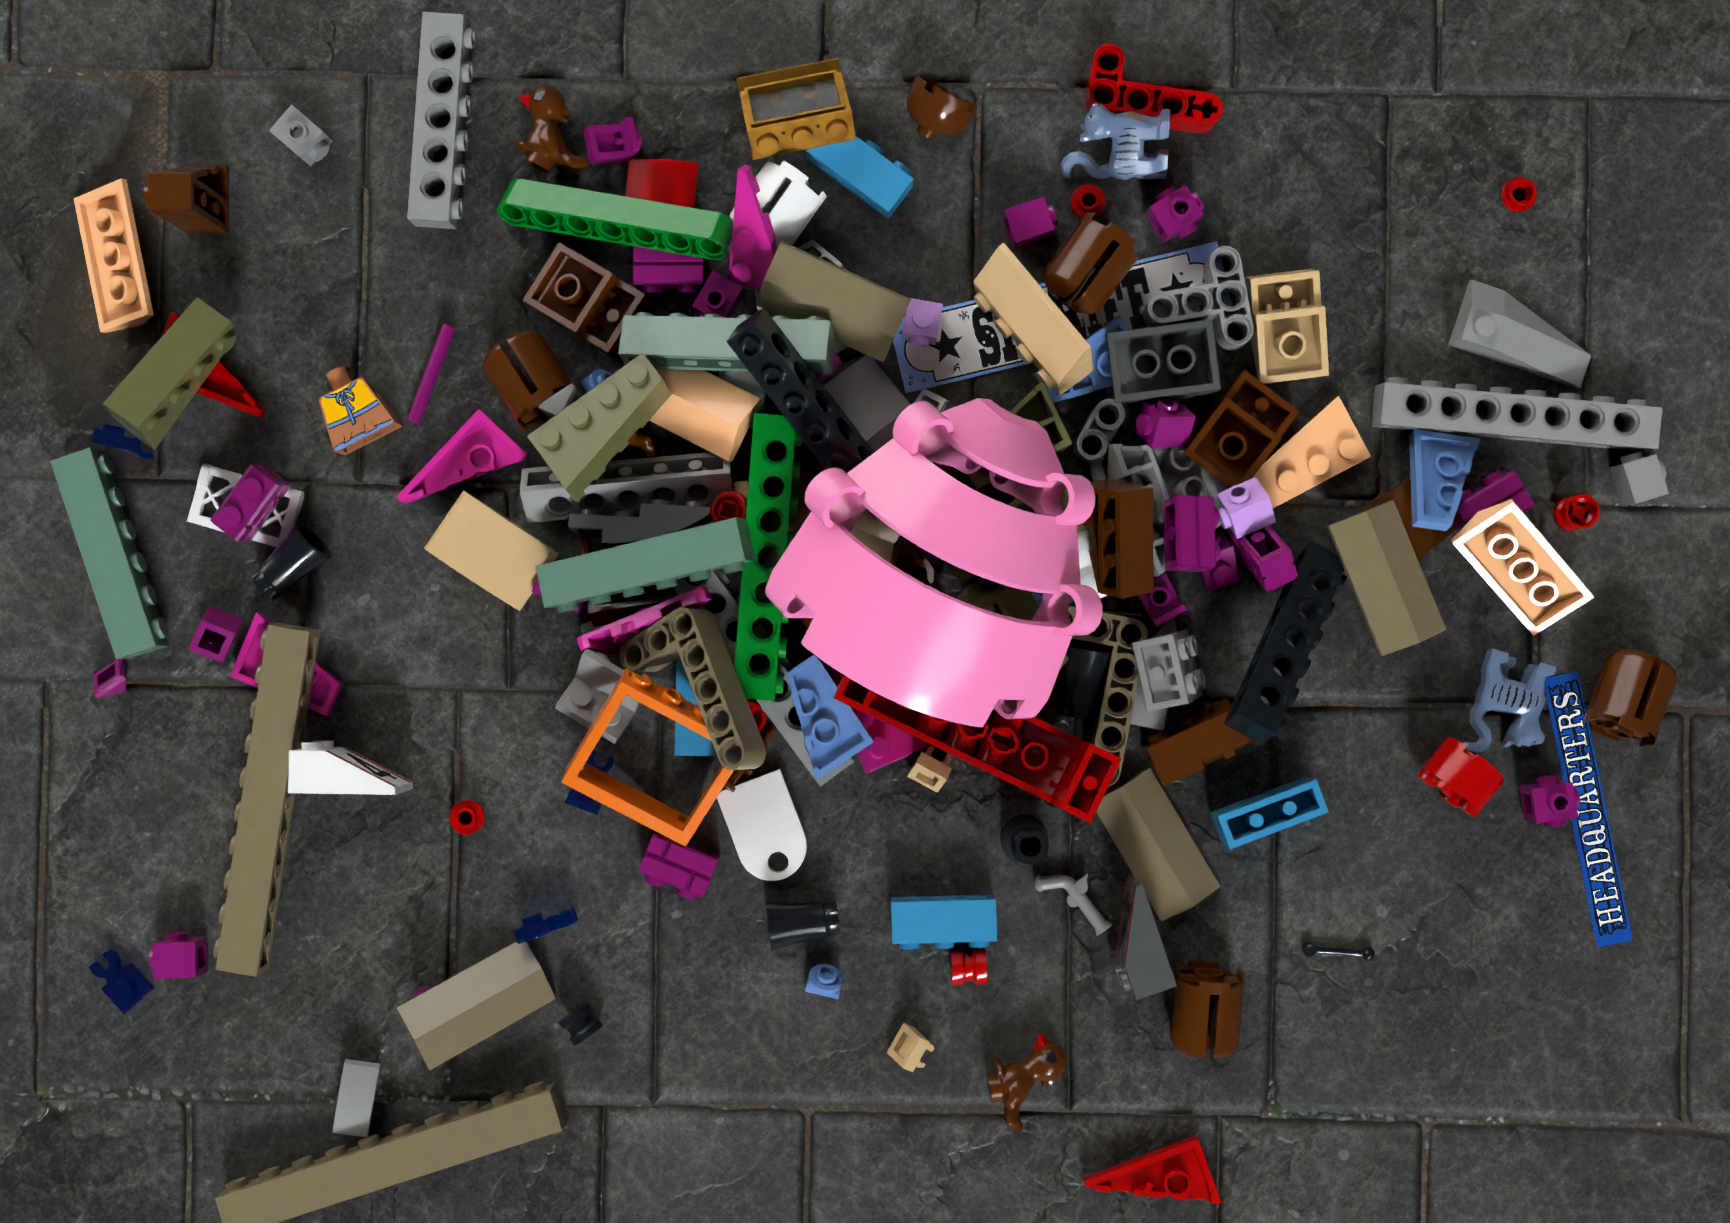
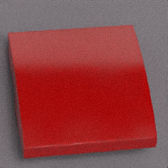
M629 159L625 196L694 208L699 163L664 159Z

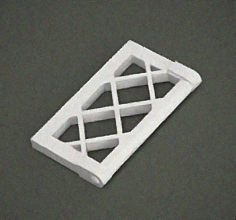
M204 463L200 469L187 522L222 531L210 521V517L202 515L204 506L212 501L218 510L220 503L217 498L232 490L242 477V474ZM213 476L226 479L230 483L229 486L216 493L210 487ZM289 489L284 495L290 498L287 509L279 512L276 506L273 510L275 516L265 521L252 540L277 547L297 522L304 500V492ZM278 520L282 527L279 537L265 534L262 531V528Z

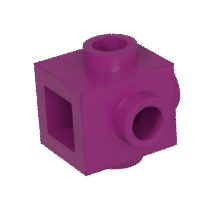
M1186 185L1178 190L1172 186L1156 196L1158 202L1151 205L1145 213L1162 244L1176 235L1183 239L1198 229L1196 223L1204 215L1201 211L1203 210L1201 199L1196 192H1190Z
M1558 775L1538 777L1537 784L1519 786L1524 821L1535 824L1544 823L1545 827H1559L1567 824L1566 819L1578 818L1577 808L1580 806V797L1572 782L1559 780Z

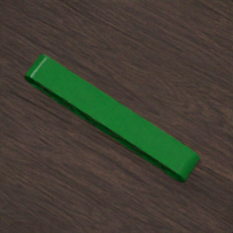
M526 179L511 180L497 207L499 217L514 226L710 260L722 259L732 239L733 220L720 212Z

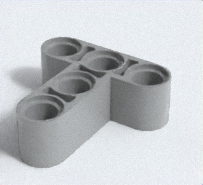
M1221 246L1213 251L1204 263L1206 284L1159 292L1150 298L1142 311L1143 320L1149 327L1213 320L1217 343L1227 351L1237 350L1251 339L1253 335V321L1241 257L1235 248ZM1215 259H1225L1229 264V272L1219 271L1215 266ZM1227 291L1232 293L1236 300L1235 306L1225 305L1221 300V292ZM1194 297L1198 299L1202 305L1201 312L1191 311L1187 306V298ZM1153 304H1163L1168 310V317H1157L1152 310ZM1229 325H1235L1241 330V340H1233L1228 336L1227 327Z

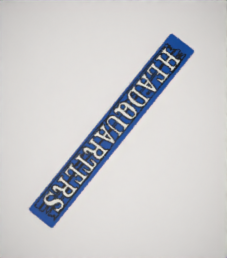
M1572 672L1547 677L1544 688L1563 781L1572 782L1580 797V806L1577 808L1578 818H1571L1596 945L1602 947L1631 941L1632 933L1589 722H1582L1586 713L1579 673Z

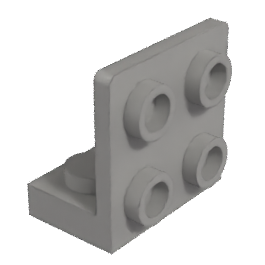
M1188 628L1168 635L1132 643L1148 711L1189 704L1203 696V689H1206V680L1203 670L1197 668L1195 656L1198 655V645L1195 636L1190 635Z
M585 649L581 655L575 678L558 700L555 709L589 729L624 670L611 663L606 655ZM625 696L603 732L602 737L615 744L635 715L639 702Z

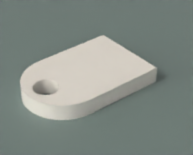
M781 768L735 785L736 790L734 792L728 789L722 790L717 796V800L740 861L745 869L753 876L766 881L782 880L795 873L804 861L807 851V839ZM775 852L785 854L788 858L787 868L782 871L773 870L768 862L770 855Z

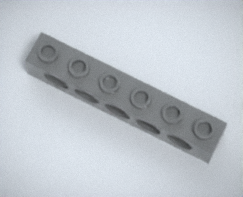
M422 11L407 219L416 227L457 229V219H461L463 215L462 198H459L460 185H464L466 178L465 165L461 164L462 151H466L468 147L467 130H464L465 117H469L471 110L470 97L466 95L467 82L471 83L473 79V64L469 61L470 48L474 49L476 42L475 28L471 27L464 14ZM455 48V53L452 57L441 59V54L445 49ZM447 81L453 82L450 91L438 93L441 84ZM441 116H450L448 125L443 128L436 127V122ZM441 149L448 150L447 157L443 161H433L437 151ZM444 183V192L440 196L432 197V188L436 184Z
M711 452L609 461L605 466V472L598 480L594 479L584 490L585 495L578 503L565 490L549 466L522 469L520 495L527 523L566 520L569 519L570 513L581 514V510L584 509L597 510L602 512V515L615 516V512L618 511L640 513V503L651 504V501L655 499L667 500L672 502V505L686 506V502L698 501L707 504V507H711L714 499L721 493L729 490L734 491L735 481L732 463Z

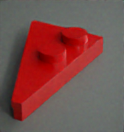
M171 311L162 336L181 315ZM221 360L218 361L196 392L264 419L266 414L263 406Z
M1196 1135L1083 1177L1086 1189L1093 1188L1099 1192L1111 1193V1190L1132 1192L1136 1196L1155 1198L1169 1196L1175 1200L1187 1201V1199L1206 1200L1211 1204L1222 1202Z

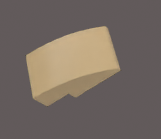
M1304 269L1244 277L1253 321L1251 345L1258 380L1266 384L1329 376L1325 306L1321 305L1319 270Z
M466 491L461 493L424 547L426 551L519 611L531 596V591L538 582L535 566L554 562L559 555L552 547Z

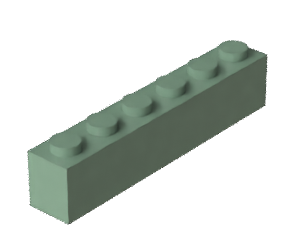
M639 312L636 315H623L618 355L626 365L641 353H644L655 369L749 372L726 341L735 327L752 315H739L737 318H723L717 314L689 317L682 313H672L669 316H655L647 312ZM782 315L772 317L814 373L832 374L836 334L830 320L818 316H810L806 319H791Z
M87 448L51 460L50 463L115 658L131 659L169 646L166 638L169 635L168 627L163 618L159 617L155 605L158 603L157 594L154 588L148 584L145 575L147 570L146 561L143 555L137 551L134 542L136 531L132 522L126 518L123 509L125 498L120 488L115 485L112 476L114 465L111 458L102 450Z
M735 517L538 565L535 568L544 608H557L558 613L579 609L578 603L590 600L591 605L612 601L611 595L623 592L624 598L645 593L643 587L656 584L657 590L678 585L677 579L688 576L690 582L711 578L710 571L722 568L724 574L745 570L744 563L755 561L746 519Z

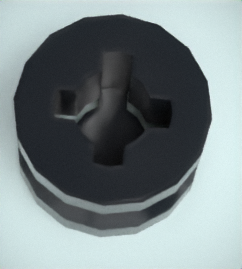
M588 1002L582 1004L558 1022L562 1029L568 1030L571 1035L570 1041L574 1046L590 1037L603 1026L601 1021L594 1019L590 1013L591 1007Z

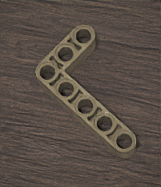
M1073 606L1068 608L1071 622L1074 621L1076 615V607ZM1102 612L1101 621L1104 625V630L1100 636L1095 638L1089 634L1072 636V639L1109 646L1108 651L1111 652L1101 683L1090 740L1091 744L1122 758L1109 784L1111 786L1119 780L1140 677L1132 643L1127 644L1122 640L1121 631L1125 625H1133L1137 630L1135 641L1147 639V629L1140 620ZM1121 658L1127 659L1131 665L1130 673L1124 678L1118 677L1114 671L1115 663ZM1115 692H1119L1124 698V706L1117 712L1111 711L1108 706L1109 696ZM1109 726H1113L1117 730L1118 738L1114 744L1106 746L1101 740L1102 731Z
M677 608L622 645L619 655L620 663L624 669L628 668L633 672H656L676 659H681L716 754L724 768L728 770L756 769L763 764L766 756L765 745L712 612L708 609Z

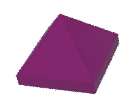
M116 659L93 675L94 696L97 699L126 692L124 659Z

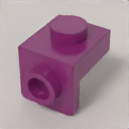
M633 117L624 118L620 124L587 126L583 130L590 164L627 162L636 155L641 146L640 131L638 128H635Z
M1215 532V539L1219 543L1221 550L1216 568L1200 572L1202 585L1206 591L1240 581L1234 546L1223 532Z

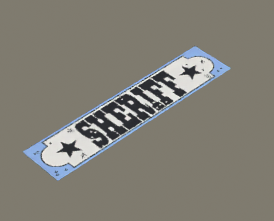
M1216 241L1137 260L1101 310L1095 314H1080L1070 310L1062 304L1063 297L1060 296L1059 299H1056L1048 292L1045 283L1039 285L1083 338H1086L1117 316H1122L1130 330L1150 328L1142 317L1145 304L1153 295L1159 292L1206 284L1204 263L1212 252L1218 248V244ZM1216 258V268L1224 272L1221 258ZM1221 292L1222 302L1227 306H1233L1230 292ZM1194 297L1187 298L1188 308L1193 312H1201V302ZM975 300L942 307L936 345L929 344L928 347H917L908 344V340L902 339L905 316L893 340L906 393L1026 365V363L1017 353L1015 347L1018 345L1013 338L1009 336L1006 339L995 326L994 322L997 319L990 311L984 313ZM1153 304L1152 310L1157 317H1168V310L1163 304Z

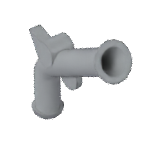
M1088 873L1078 880L1065 874L1036 876L1034 886L1039 892L1057 888L1065 889L1069 894L1067 904L1070 907L1078 906L1095 928L1096 936L1112 926V923L1104 919L1086 895L1088 890Z

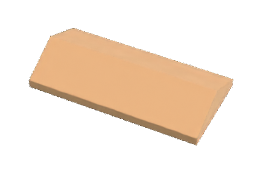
M121 178L73 198L99 329L103 333L144 325L154 315L127 179Z
M656 369L672 395L649 421L732 463L754 419V413H757L763 400L704 370Z
M1512 499L1478 511L1451 539L1454 546L1533 636L1594 598L1593 593Z

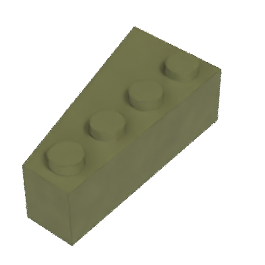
M197 297L105 400L104 406L120 426L155 450L221 357L234 346L238 333L233 323Z
M641 353L527 437L565 490L578 503L585 495L584 490L594 479L598 480L605 472V466L617 452L621 453L626 448L631 436L638 428H643L672 394L644 353Z

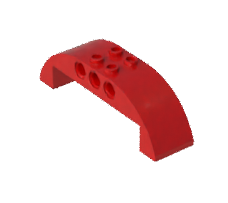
M843 675L833 696L834 699L892 725L1089 823L1092 822L1122 759L1036 717L1005 719L993 708L983 728L954 723L921 713L889 700Z

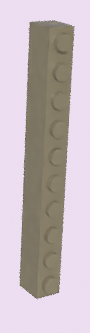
M275 623L269 624L261 636L260 647L264 652L262 664L258 666L255 674L258 692L257 698L253 700L250 708V718L253 719L252 731L248 734L245 741V753H248L246 767L243 768L239 780V785L243 790L241 801L238 802L234 813V820L238 823L236 835L231 839L229 846V855L232 856L231 869L227 871L224 879V889L227 890L226 902L222 905L219 912V923L222 924V929L213 951L214 958H217L215 970L257 977L269 969L296 793H288L289 750L301 748V742H304L320 629Z
M539 1081L524 1088L525 1092L512 1096L511 1092L501 1093L491 1098L492 1103L480 1107L478 1102L470 1103L459 1108L458 1114L446 1117L445 1113L436 1114L425 1119L424 1125L415 1128L412 1127L411 1123L393 1129L391 1131L392 1135L384 1138H379L378 1134L371 1135L358 1141L359 1146L346 1149L345 1145H340L326 1151L325 1157L313 1160L312 1155L292 1162V1167L281 1171L279 1166H275L258 1174L259 1178L247 1181L246 1177H241L225 1184L226 1189L215 1198L222 1223H278L563 1131L568 1120L556 1082L545 1085L544 1081Z

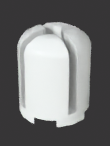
M771 156L756 176L760 192L756 195L762 213L768 212L778 248L781 241L790 245L794 244L827 196L824 191L818 196L810 189L809 178L797 168L784 160L779 166L775 164L774 158ZM734 209L730 213L732 220L734 218Z

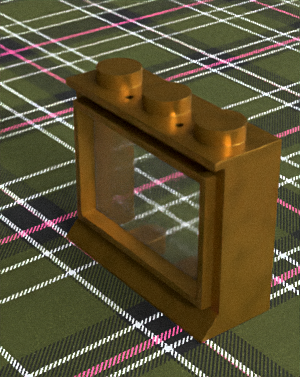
M839 58L737 78L753 160L856 140L852 110Z

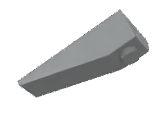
M1472 279L1469 281L1448 346L1577 389L1581 388L1591 358L1589 353L1506 291Z

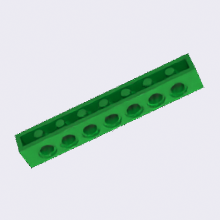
M754 413L746 510V522L755 561L744 563L745 570H742L734 668L746 699L775 701L776 693L783 694L784 673L778 672L779 658H786L787 637H780L781 623H788L789 618L785 617L772 602L764 604L757 600L755 594L757 587L762 583H768L774 567H762L758 561V556L763 549L772 548L777 551L780 560L795 537V532L788 530L789 517L797 516L798 496H791L792 482H799L801 461H794L795 447H802V439L783 415ZM780 443L785 446L787 454L784 459L772 461L767 457L766 451L771 444ZM770 478H778L784 484L783 492L777 497H770L764 492V484ZM768 513H775L781 518L780 528L772 533L766 532L761 527V520ZM759 618H766L773 624V633L766 639L758 638L753 632V624ZM758 653L765 654L771 663L770 669L763 674L755 673L750 666L751 658Z

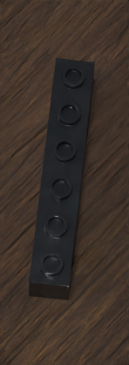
M762 308L735 327L726 342L825 470L840 468L848 473L874 453L765 308Z
M1313 541L1297 555L1294 561L1298 576L1295 580L1284 585L1224 722L1228 727L1261 745L1272 736L1278 737L1284 729L1287 718L1283 717L1286 708L1291 707L1299 693L1296 684L1299 678L1304 677L1311 665V660L1308 658L1311 649L1314 650L1323 636V631L1320 630L1323 621L1325 622L1330 617L1335 608V603L1332 602L1333 596L1342 589L1347 579V576L1343 574L1344 567L1340 557ZM1299 611L1304 614L1305 618L1300 615ZM1286 639L1290 640L1294 647L1289 645ZM1274 667L1281 672L1282 676L1275 672ZM1261 696L1268 700L1270 706L1262 701Z

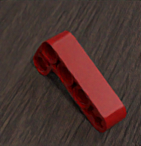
M1104 44L1096 50L1089 68L1085 96V108L1088 113L1094 103H1098L1094 98V94L1102 92L1110 98V103L1103 104L1104 107L1114 114L1132 111L1141 115L1157 117L1163 109V103H1173L1177 107L1178 113L1170 114V129L1206 133L1220 119L1223 112V104L1215 94L1122 80L1125 63L1122 49L1114 44ZM1109 59L1114 63L1115 69L1105 70L1100 66L1099 61ZM1133 97L1139 98L1143 102L1144 108H1132L1129 105L1128 99ZM1188 106H1190V108H1189V110H1188V112H1187V113H1190V114H1189V116H1185V113H1186V111H1187V109H1188ZM1201 108L1206 109L1208 118H1203V112L1199 111Z

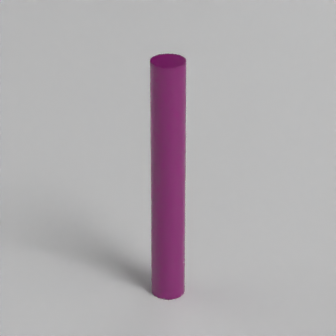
M442 324L407 417L409 422L418 425L421 423L455 332V328L449 325Z

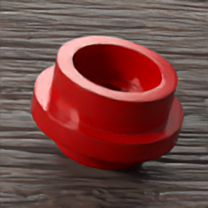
M1523 177L1509 180L1501 190L1502 203L1512 212L1519 213L1528 210L1533 206L1537 198L1534 183ZM1514 190H1517L1522 194L1521 201H1517L1514 198Z
M1091 184L1078 187L1071 197V208L1075 215L1083 219L1087 212L1095 213L1091 219L1098 217L1104 210L1106 203L1102 190ZM1091 196L1095 204L1088 207L1083 204L1082 198Z
M473 800L460 801L451 809L450 824L460 834H474L482 828L485 822V812L482 806ZM464 811L472 815L470 824H465L461 820V814Z

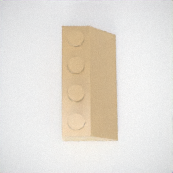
M1002 243L973 281L976 291L974 300L984 313L990 311L997 319L994 322L995 326L1006 339L1009 336L1013 338L1018 345L1015 349L1026 364L1032 362L1039 370L1036 373L1040 381H1043L1045 387L1048 390L1053 387L1060 396L1093 371L1091 346L1006 244Z

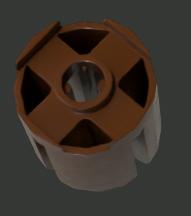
M1093 212L1086 213L1047 266L1043 277L1048 292L1056 299H1059L1060 296L1063 297L1062 304L1080 314H1095L1100 311L1142 254V252L1136 253L1131 248L1135 240L1116 224L1111 222L1106 226L1092 220L1091 218L1095 214Z
M530 330L515 332L506 336V340L539 391L535 392L511 354L504 350L499 342L489 350L483 360L486 376L514 418L519 429L524 432H528L525 426H531L540 422L544 424L550 420L538 406L569 384H573L544 338Z
M1640 649L1613 651L1604 660L1582 722H1591L1590 730L1617 742L1620 737L1641 740L1639 747H1652L1655 745L1677 682L1676 671L1664 659L1653 657L1651 653Z
M1191 960L1188 961V968L1179 970L1175 965L1174 979L1177 987L1173 988L1169 1035L1173 1045L1184 1054L1204 1059L1206 1049L1210 1050V1059H1220L1233 1054L1239 1046L1244 973L1238 968L1237 974L1220 970L1219 962Z

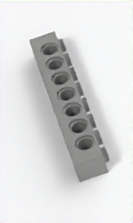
M1389 377L1387 382L1375 386L1371 427L1411 431L1418 429L1455 435L1641 452L1659 449L1662 407H1651L1648 400L1631 399L1627 400V404L1615 403L1614 397L1595 396L1593 401L1580 400L1581 395L1575 393H1560L1558 398L1546 397V391L1525 390L1524 395L1511 394L1512 388L1490 387V392L1477 391V385L1456 384L1455 388H1444L1443 382L1432 380L1421 381V385L1408 384L1407 378ZM1409 396L1415 397L1418 401L1419 408L1416 413H1412L1407 408L1406 401ZM1443 399L1449 400L1453 406V412L1450 416L1445 415L1441 410ZM1478 402L1484 404L1487 409V415L1484 420L1476 414ZM1513 405L1518 407L1521 412L1519 422H1515L1510 415ZM1547 409L1552 410L1555 414L1553 425L1548 424L1545 419ZM1582 412L1586 413L1589 417L1587 429L1580 423ZM1617 415L1623 420L1621 432L1614 425Z
M722 569L710 571L711 578L704 579L701 584L695 586L690 584L686 577L677 579L678 585L673 588L678 595L700 586H706L710 595L719 593L725 598L726 606L724 610L720 613L712 614L716 619L732 663L735 666L736 641L729 638L727 628L731 622L738 621L740 595L734 598L727 589L731 581ZM705 603L698 609H708L707 603ZM761 622L756 626L753 624V632L758 638L766 639L771 636ZM767 657L765 667L761 669L751 667V669L758 674L766 673L770 669V659ZM787 657L779 658L778 672L784 673V680L788 684L787 693L776 697L775 701H756L815 779L801 724L793 723L788 715L790 709L795 705L786 673L793 668V665ZM852 757L817 779L816 782L821 787L851 765L854 759Z

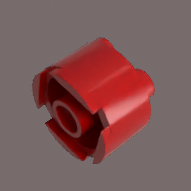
M1448 736L1422 766L1416 776L1429 787H1436L1442 793L1439 796L1455 809L1459 807L1466 814L1474 818L1494 796L1505 780L1503 775L1479 754L1475 756L1465 750L1467 748L1466 745Z

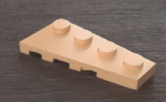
M1337 396L1293 437L1277 449L1262 464L1253 478H1257L1269 495L1272 508H1275L1368 459L1371 455L1340 397Z

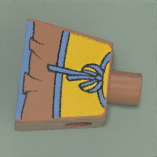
M344 366L335 368L326 374L333 391L321 396L319 404L335 452L347 455L403 427L401 421L371 381L364 377L352 381Z

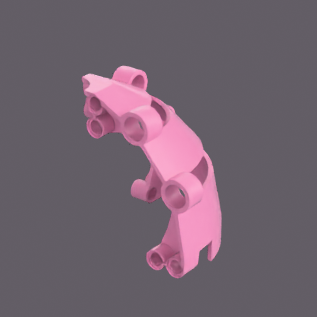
M977 398L943 412L937 410L929 402L918 401L906 407L896 419L893 427V439L851 471L846 473L840 468H829L813 478L805 492V504L811 510V513L772 570L765 589V595L785 617L813 618L801 641L805 648L846 677L889 700L936 718L983 728L993 708L1005 719L1033 718L1040 712L1050 697L1072 636L1089 635L1096 630L1101 622L1103 605L1100 596L1093 588L1081 585L1077 525L1084 523L1091 516L1095 507L1094 488L1090 481L1082 475L1064 474L1047 431L1036 421L1012 414L990 399ZM932 462L952 466L965 474H972L979 468L984 467L990 470L989 478L994 488L1015 496L1031 507L1035 513L1024 511L992 499L956 480ZM1067 487L1069 502L1067 508L1063 511L1061 497L1064 489ZM867 508L904 538L958 568L1009 587L1043 593L1040 607L1032 621L994 613L942 593L895 567L852 535L851 531L857 519ZM1072 598L1076 605V615L1073 622H1071L1068 614Z

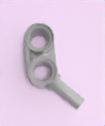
M1105 399L1094 407L1073 445L1075 457L1083 462L1085 466L1089 465L1093 481L1107 479L1102 461L1105 460L1104 454L1125 418V410L1122 404L1115 403L1114 399ZM1100 409H1111L1115 414V423L1106 425L1101 422L1099 418ZM1092 438L1097 441L1099 450L1096 455H1089L1083 451V439Z

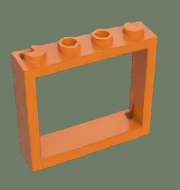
M625 668L568 763L561 783L686 847L734 770H728L721 765L693 811L687 816L585 763L625 696L711 740L698 705L685 700L682 694L675 689L663 688L652 682L651 678L645 673L641 676Z

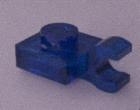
M105 423L102 430L94 428L91 442L133 452L145 459L153 458V454L144 452L141 449L142 441L140 439L124 436V428Z

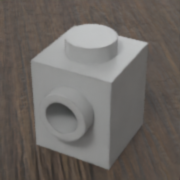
M292 104L269 130L309 166H312L314 162L322 160L329 151V145L333 142L330 137Z
M1639 451L1620 457L1622 464L1610 467L1622 507L1669 494L1665 482L1666 470L1663 463L1658 460L1657 454L1643 457L1642 452Z

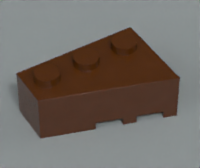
M229 165L183 166L148 173V185L144 186L143 191L144 201L148 206V210L188 234L229 233Z
M1109 479L1091 481L1090 483L1095 492V507L1091 516L1083 523V527H1089L1094 548L1088 550L1098 593L1122 599L1154 592L1153 487Z
M1228 698L1217 701L1209 706L1211 712L1201 717H1198L1197 713L1189 715L1178 721L1179 728L1169 733L1165 728L1164 731L1159 730L1147 737L1149 742L1141 747L1159 783L1166 786L1206 768L1205 765L1222 757L1227 759L1236 755V750L1252 742L1259 745L1258 742L1224 724L1233 701L1230 702Z

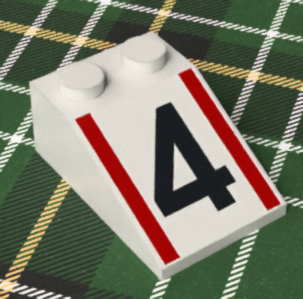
M333 740L301 742V748L289 750L288 793L396 795L413 789L412 781L346 747H334Z

